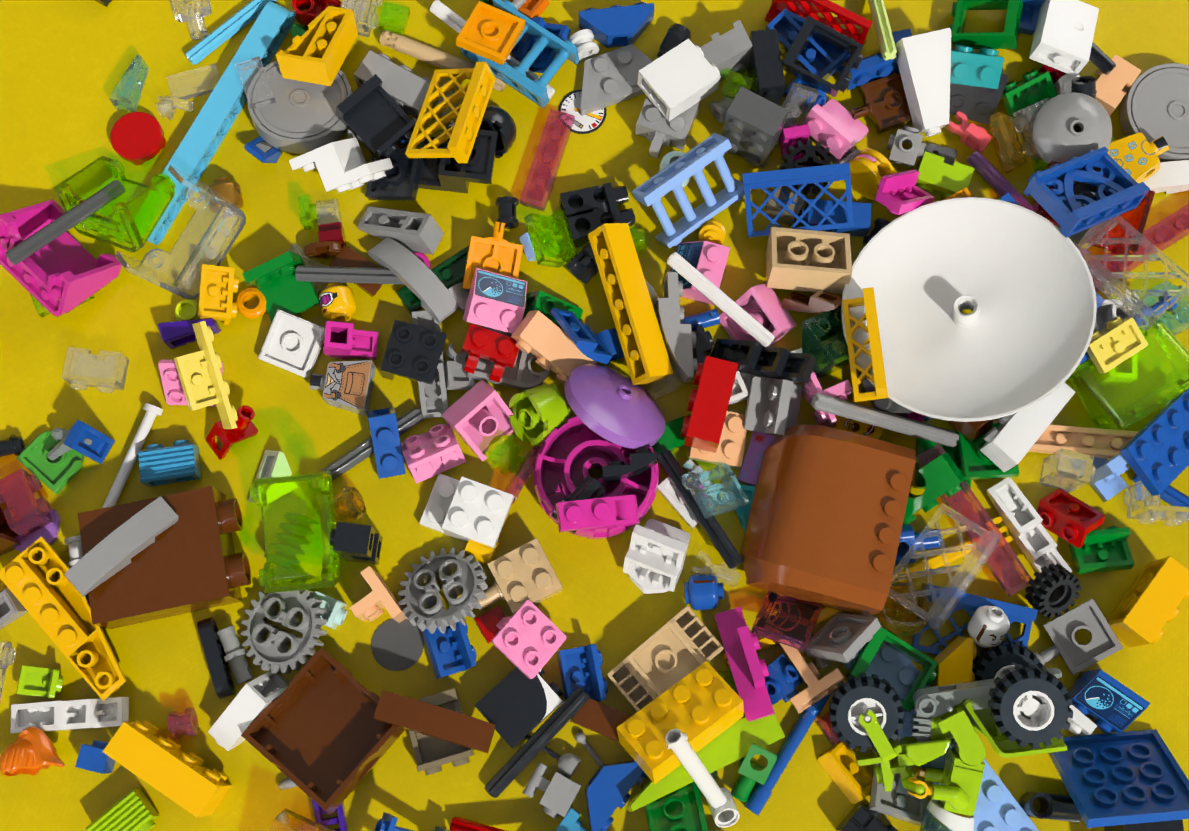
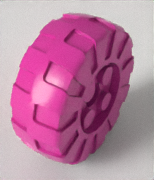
M577 415L567 419L568 422L559 429L555 427L540 447L535 460L534 487L538 501L547 516L557 525L558 521L551 516L556 509V503L561 502L566 497L569 498L587 475H589L588 473L591 469L597 468L602 470V466H608V462L623 461L625 465H630V454H634L635 450H637L606 440L586 426ZM652 447L646 448V449H651V450H652V453H654V450H653ZM658 463L643 473L630 478L612 482H604L603 476L595 479L606 489V493L602 498L636 495L640 521L647 514L656 497L659 483ZM635 525L577 530L573 535L588 539H603L622 534Z

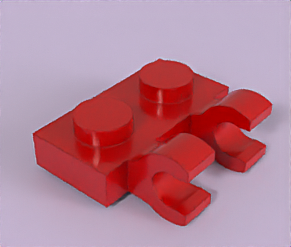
M470 324L462 348V352L469 354L463 371L474 374L479 358L494 362L489 380L499 383L505 366L510 368L514 366L519 348L515 345L517 341L511 337Z

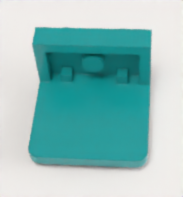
M955 44L954 49H951L950 83L998 89L1004 57L998 55L999 51L996 49L980 48V52H974L970 46Z

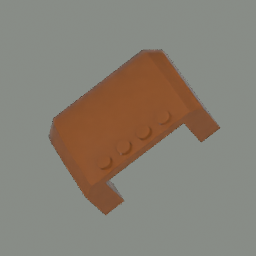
M805 424L785 428V434L778 435L766 448L760 465L740 550L747 579L746 585L855 615L871 616L882 611L891 585L916 462L915 450L826 426Z

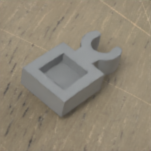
M450 344L446 350V355L450 361H446L444 365L446 390H470L475 386L474 379L467 377L468 372L463 371L466 364L465 358L468 353L462 352V346L461 354H457L454 352L453 344Z

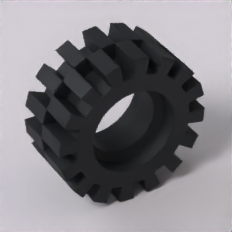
M1049 564L1048 568L1046 566L1041 568V573L1036 571L1033 574L1036 578L1029 580L1028 583L1031 586L1026 587L1025 591L1028 594L1025 596L1028 603L1043 616L1053 618L1054 615L1057 617L1061 616V611L1066 613L1069 610L1067 608L1069 605L1073 607L1075 604L1073 599H1078L1080 594L1077 591L1081 590V586L1078 585L1080 581L1066 568L1060 564Z

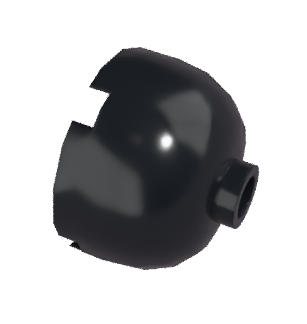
M487 105L479 129L498 131L495 158H500L510 150L516 139V125L507 111L495 105Z

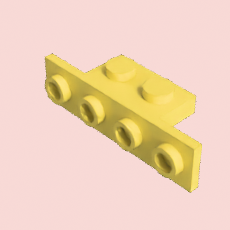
M205 321L192 324L200 351L174 358L189 411L216 404L223 429L237 428L235 422L238 420L237 412L229 402L228 395L230 394V389L220 372L222 362L219 354L214 352L212 329L206 325Z

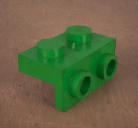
M1111 526L1104 530H1093L1086 535L1084 545L1081 548H1076L1069 543L1077 574L1132 569L1134 561L1127 543V538L1131 533L1128 527L1119 528Z

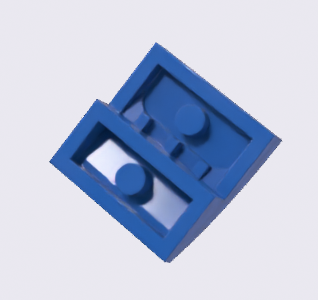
M551 309V315L584 355L594 361L608 364L613 355L586 323H581L572 311Z

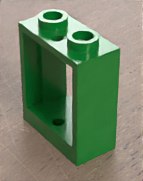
M957 0V2H953L952 16L954 17V23L950 24L949 28L951 29V39L954 46L958 44L970 46L972 49H1017L1023 0ZM967 10H1007L1004 32L964 33Z
M881 627L873 635V638L860 649L846 676L853 675L855 678L860 677L859 673H865L881 644L884 642L922 666L903 700H901L904 712H910L911 709L915 710L913 704L914 693L933 682L937 675V671L934 669L938 662Z

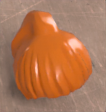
M34 726L23 729L17 736L16 741L8 745L0 755V772L7 777L18 774H30L33 776L41 769H48L51 765L61 768L65 766L48 736L43 730Z

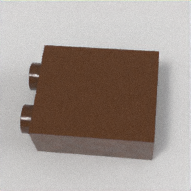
M213 486L161 496L179 516L178 522L156 536L154 543L132 557L129 565L88 593L92 624L114 629L242 602L240 587L250 585L252 578L246 553H235L232 532L243 529L242 513L237 499L226 500V495ZM158 497L78 513L83 556Z

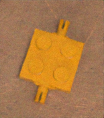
M495 221L492 237L470 236L462 284L463 289L470 290L476 268L518 279L523 245L513 244L503 239L506 223Z

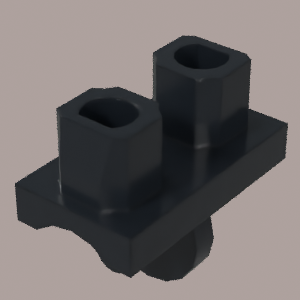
M590 242L565 266L566 270L584 286L599 272Z

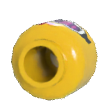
M333 282L328 284L326 289L321 291L319 295L322 314L328 320L347 322L351 320L352 315L357 310L352 289L342 285V283Z

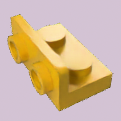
M207 264L201 265L197 318H213L214 320L223 321V325H229L231 318H236L237 302H233V293L238 291L239 277H234L235 268Z

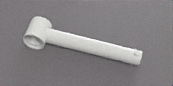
M679 729L670 730L665 736L666 747L668 750L671 748L681 764L705 796L715 824L722 828L734 825L740 815L731 792L726 788H719L687 741V734Z

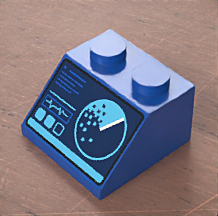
M1101 669L1080 672L1067 693L1072 699L1073 706L1085 716L1087 715L1093 719L1097 728L1108 734L1125 730L1150 704Z

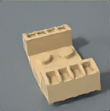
M686 606L612 669L607 676L638 712L705 661L710 662L724 647L690 607Z

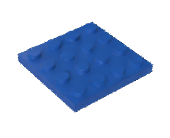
M1156 729L1063 737L1068 751L1048 753L1087 828L1189 819V780Z

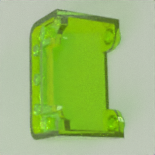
M105 156L99 157L53 187L66 213L114 180L120 181L126 190L125 193L75 225L74 229L82 235L130 252H136L145 245L175 195V184L169 176L157 174L152 178L153 185L141 184L126 179L122 164Z
M1152 318L1139 326L1148 346L1108 372L1099 374L1093 361L1088 359L1079 364L1069 377L1096 428L1119 430L1129 427L1189 389V351L1161 320H1154Z
M330 470L254 479V484L250 486V495L252 502L256 501L257 505L261 507L267 562L264 564V568L259 570L260 586H264L265 593L334 587L341 579L340 556L333 551V546H330L331 530L336 529L337 525Z

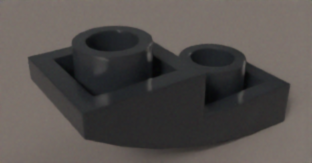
M699 325L695 330L696 347L692 348L693 358L697 359V365L698 363L704 364L706 356L710 355L714 345L710 332L705 331L703 326Z
M637 449L634 454H630V465H625L623 461L608 462V466H602L603 481H618L643 473L658 463V452L652 453L651 449Z

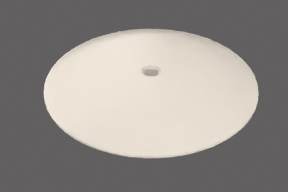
M976 197L953 198L923 205L905 213L886 225L867 243L853 263L852 276L849 284H845L842 297L843 300L863 297V288L874 287L888 398L900 406L927 417L958 422L985 421L1012 415L1035 405L1056 391L1071 376L1084 357L1092 339L1097 310L1096 291L1092 275L1082 254L1069 237L1066 238L1056 225L1032 210L1002 200ZM841 304L842 326L847 343L843 305ZM865 305L849 308V315L857 320L865 314ZM963 309H970L973 312H971L970 314H962L960 311ZM859 328L852 336V339L862 345L869 335ZM862 352L855 363L865 370L872 362V358ZM869 380V382L875 387V383Z

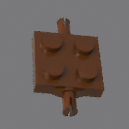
M900 72L860 86L859 93L864 101V106L851 110L854 120L868 115L872 119L878 134L912 123Z

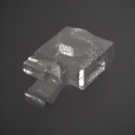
M698 551L696 557L704 560L705 566L703 568L693 566L691 573L711 574L717 577V581L732 587L738 584L741 574L735 572L736 567L730 569L723 562L720 563V566L713 565L708 554Z

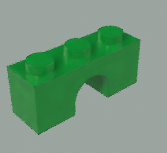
M947 452L919 469V472L925 479L926 488L922 495H914L909 492L903 525H907L917 519L914 513L920 509H923L926 513L937 506L939 503L936 499L943 494H946L949 498L962 489L959 484L966 479Z

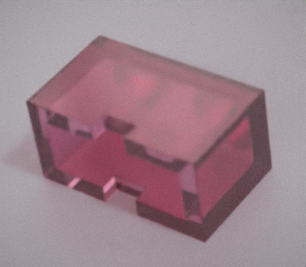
M22 468L0 480V503L5 502L8 509L4 510L3 513L10 529L21 537H25L53 522L49 513L52 510L51 505L40 492L42 488L40 480L35 474L30 475Z

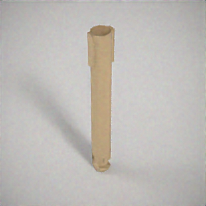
M389 30L382 31L379 42L382 46L386 47L388 45L389 48L441 69L475 68L476 65L402 35L391 34ZM495 77L493 89L502 92L506 83Z

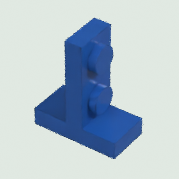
M394 407L367 411L379 479L406 474Z

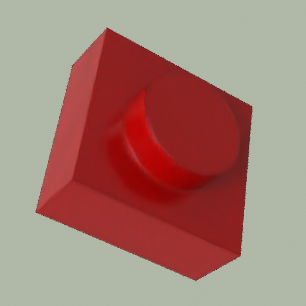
M500 605L475 618L488 644L491 643V640L500 631L496 625L505 617Z

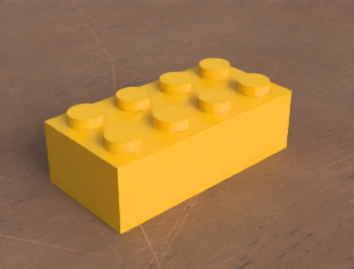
M705 661L616 728L619 743L649 779L656 784L681 765L672 749L668 750L666 747L665 736L670 730L679 729L681 732L686 733L688 736L687 741L695 753H697L744 717V702L716 670Z
M138 720L135 722H123L103 750V753L195 817L212 815L232 786L226 781L228 777L216 768H213L212 771L203 765L205 761L192 752L188 755L180 750L182 745L169 736L165 739L157 734L159 729L150 722L144 721L142 723Z

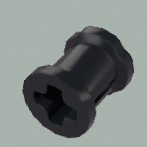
M504 196L495 200V205L498 206V219L496 221L506 223L504 229H513L519 226L518 219H516V206H518L519 200L515 197Z

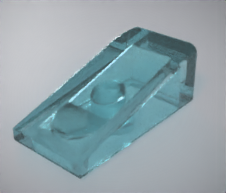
M136 55L109 98L118 110L135 112L137 110L149 70L141 55Z

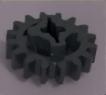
M808 139L805 145L799 140L795 144V148L790 145L787 149L788 154H783L781 160L785 163L779 166V170L803 168L805 164H808V167L831 165L835 156L828 157L827 153L830 148L827 147L822 150L820 148V141L814 146L811 139ZM802 153L801 159L792 161L795 156ZM821 182L819 184L825 188L828 182ZM811 183L807 184L802 191H804V195L807 197L811 191L816 196L820 193V188L816 184ZM803 184L792 186H794L795 189L798 190Z

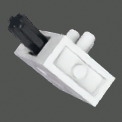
M1079 0L1044 1L1039 11L1029 59L1075 77L1089 60L1105 75L1111 73L1116 67L1115 62L1093 43L1099 8Z

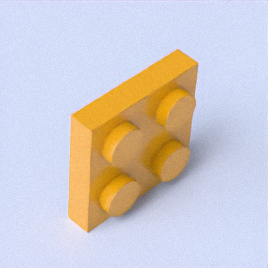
M479 1L457 36L456 46L503 65L526 27V20Z

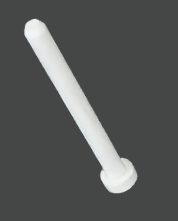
M145 403L143 409L146 410V413L102 508L116 506L137 460L138 451H141L156 416H161L163 409Z

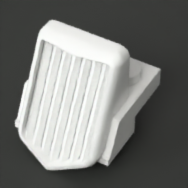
M649 519L645 527L636 524L632 532L630 547L625 556L622 572L628 574L630 580L644 594L674 592L683 569L691 537L690 534L655 519Z

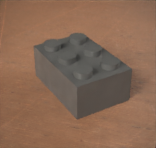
M741 86L726 112L721 136L728 138L732 146L726 152L741 156L752 166L764 168L778 144L789 110Z

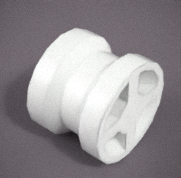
M590 29L580 30L569 38V41L577 47L579 61L590 59L599 52L598 44L593 41L594 35Z

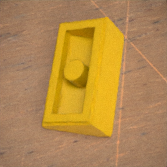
M839 740L817 759L852 804L860 802L870 794L873 774L866 765L857 766L855 752L848 747L846 741L842 743Z

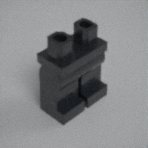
M611 182L603 184V186H593L560 193L559 204L565 224H567L566 228L572 249L589 242L588 234L603 224L628 223V226L635 224L636 219L632 208L619 211L618 204L629 201L626 186L612 187Z

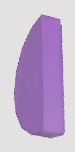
M51 510L15 538L19 539L21 545L14 547V549L23 552L41 536L52 546L58 539L57 535L61 523L57 510Z

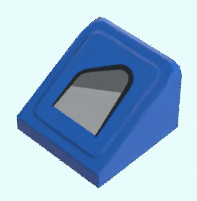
M261 136L247 143L244 147L246 151L262 163H277L283 152L268 144Z

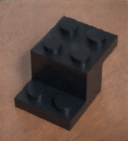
M479 129L468 163H458L455 158H423L418 188L468 193L469 182L492 184L498 131ZM450 138L442 144H440L437 148L448 149L447 146ZM428 139L422 141L421 148L430 143Z

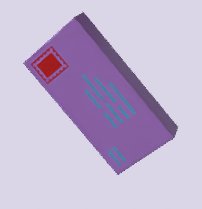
M753 431L737 479L738 482L756 486L763 453L776 438L775 436Z

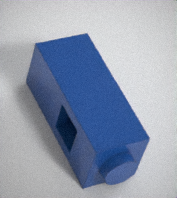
M818 200L814 205L827 214L836 204V201ZM841 201L847 207V202ZM852 202L853 228L821 231L847 233L850 236L865 237L871 228V203ZM809 203L806 204L805 208H801L800 216L809 207ZM838 205L829 215L837 224L848 223V211L841 205ZM812 207L802 219L810 226H817L824 216ZM826 219V220L823 222L822 225H827V224H832V223H831L828 219Z

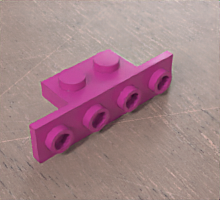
M741 607L715 614V620L740 698L744 702L746 720L750 722L774 715L775 713L765 683V677L769 676L765 660H759L756 650L761 649L756 632L750 634Z

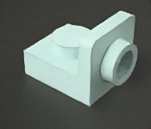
M315 591L314 597L322 600L318 607L326 609V612L320 616L321 619L328 620V623L324 626L335 630L337 625L341 626L347 616L348 611L345 610L347 604Z

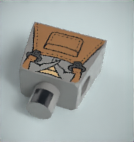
M370 360L329 362L326 375L312 373L310 389L323 391V400L330 406L368 416L367 411H369L376 367Z

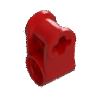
M292 0L295 18L302 25L310 24L328 6L343 8V3L339 0ZM304 7H308V8H309V9L306 10V11H301V9L304 8Z

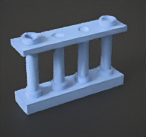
M714 133L632 191L637 201L646 206H652L664 230L655 237L657 242L667 248L678 245L684 237L732 203L738 202L745 195L744 184L733 179L723 157L724 153L732 148L728 138ZM712 161H714L725 185V188L713 195L702 171ZM692 175L705 200L694 210L682 187L683 182ZM671 190L684 214V217L672 224L661 202L662 196Z

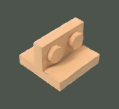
M370 566L361 571L360 573L373 591L350 607L355 617L364 622L366 620L372 622L384 613L382 609L385 607L390 616L398 623L405 620L406 617L404 616L403 609L380 575Z

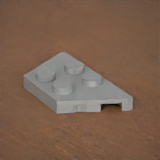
M632 44L585 60L580 107L581 116L645 94L637 85L638 72L653 61Z

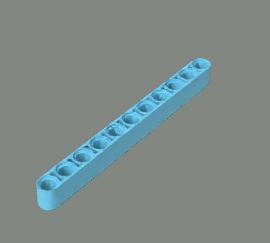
M272 1L265 5L135 216L130 229L132 234L154 245H158L163 240L247 102L249 88L254 78L264 67L270 64L292 28L295 20L293 11Z

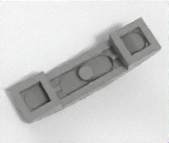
M387 237L368 251V255L382 268H388L421 300V306L438 323H441L459 308V304L438 277L417 256L397 241Z

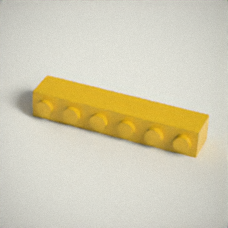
M628 223L603 224L590 232L588 237L633 385L658 382L674 373Z

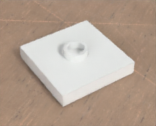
M277 309L258 359L309 379L324 343L325 328Z

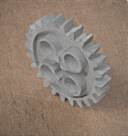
M441 548L440 554L437 556L433 551H430V559L427 560L421 556L420 565L411 564L414 569L413 573H404L408 581L400 582L404 590L398 592L399 597L402 599L398 603L405 613L404 616L413 626L417 625L422 632L427 628L431 634L438 627L440 632L444 634L446 626H450L455 631L457 622L465 626V617L474 618L475 615L472 610L474 608H482L478 600H483L487 597L483 590L488 588L485 582L487 576L479 561H476L472 554L468 556L465 550L458 554L455 548H452L449 554H447L445 549ZM438 571H439V574H440V575H439V576H440V579H441V581H442L443 584H444V585L442 586V588H441V585H440V583H439V581H438V579H437V575H436V573H437ZM443 592H444L445 597L447 598L448 603H449V609H448V610H447V607H446V606H447V605H446V602H445V600H444L443 597H442V596H443Z
M278 582L277 587L269 585L267 587L268 593L258 592L259 601L251 600L254 606L253 610H245V613L250 617L249 620L241 622L247 626V630L241 632V635L248 637V640L242 646L251 648L246 655L253 657V664L260 665L262 670L277 674L281 672L290 674L291 669L300 671L301 663L306 664L309 661L308 656H313L317 652L314 649L316 645H324L319 640V637L327 635L326 631L321 630V626L328 623V620L321 619L320 616L326 612V609L318 607L322 600L315 598V592L306 590V586L297 585L292 582L287 584ZM280 605L281 609L280 612L277 614V609ZM303 614V620L299 625V618ZM268 618L274 622L282 623L285 627L303 633V637L301 638L298 635L288 633L282 628L267 623L265 619ZM269 631V637L266 640V634ZM291 641L292 645L290 650L288 651V644Z

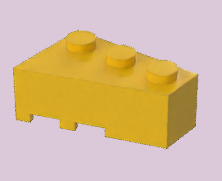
M328 6L308 24L309 29L301 37L296 35L292 39L293 44L285 52L280 50L276 54L283 78L326 86L332 85L358 35L353 10Z

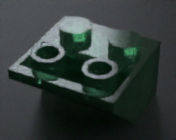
M841 305L834 310L822 312L802 322V353L812 354L817 358L813 369L817 379L850 364L848 346L842 326Z

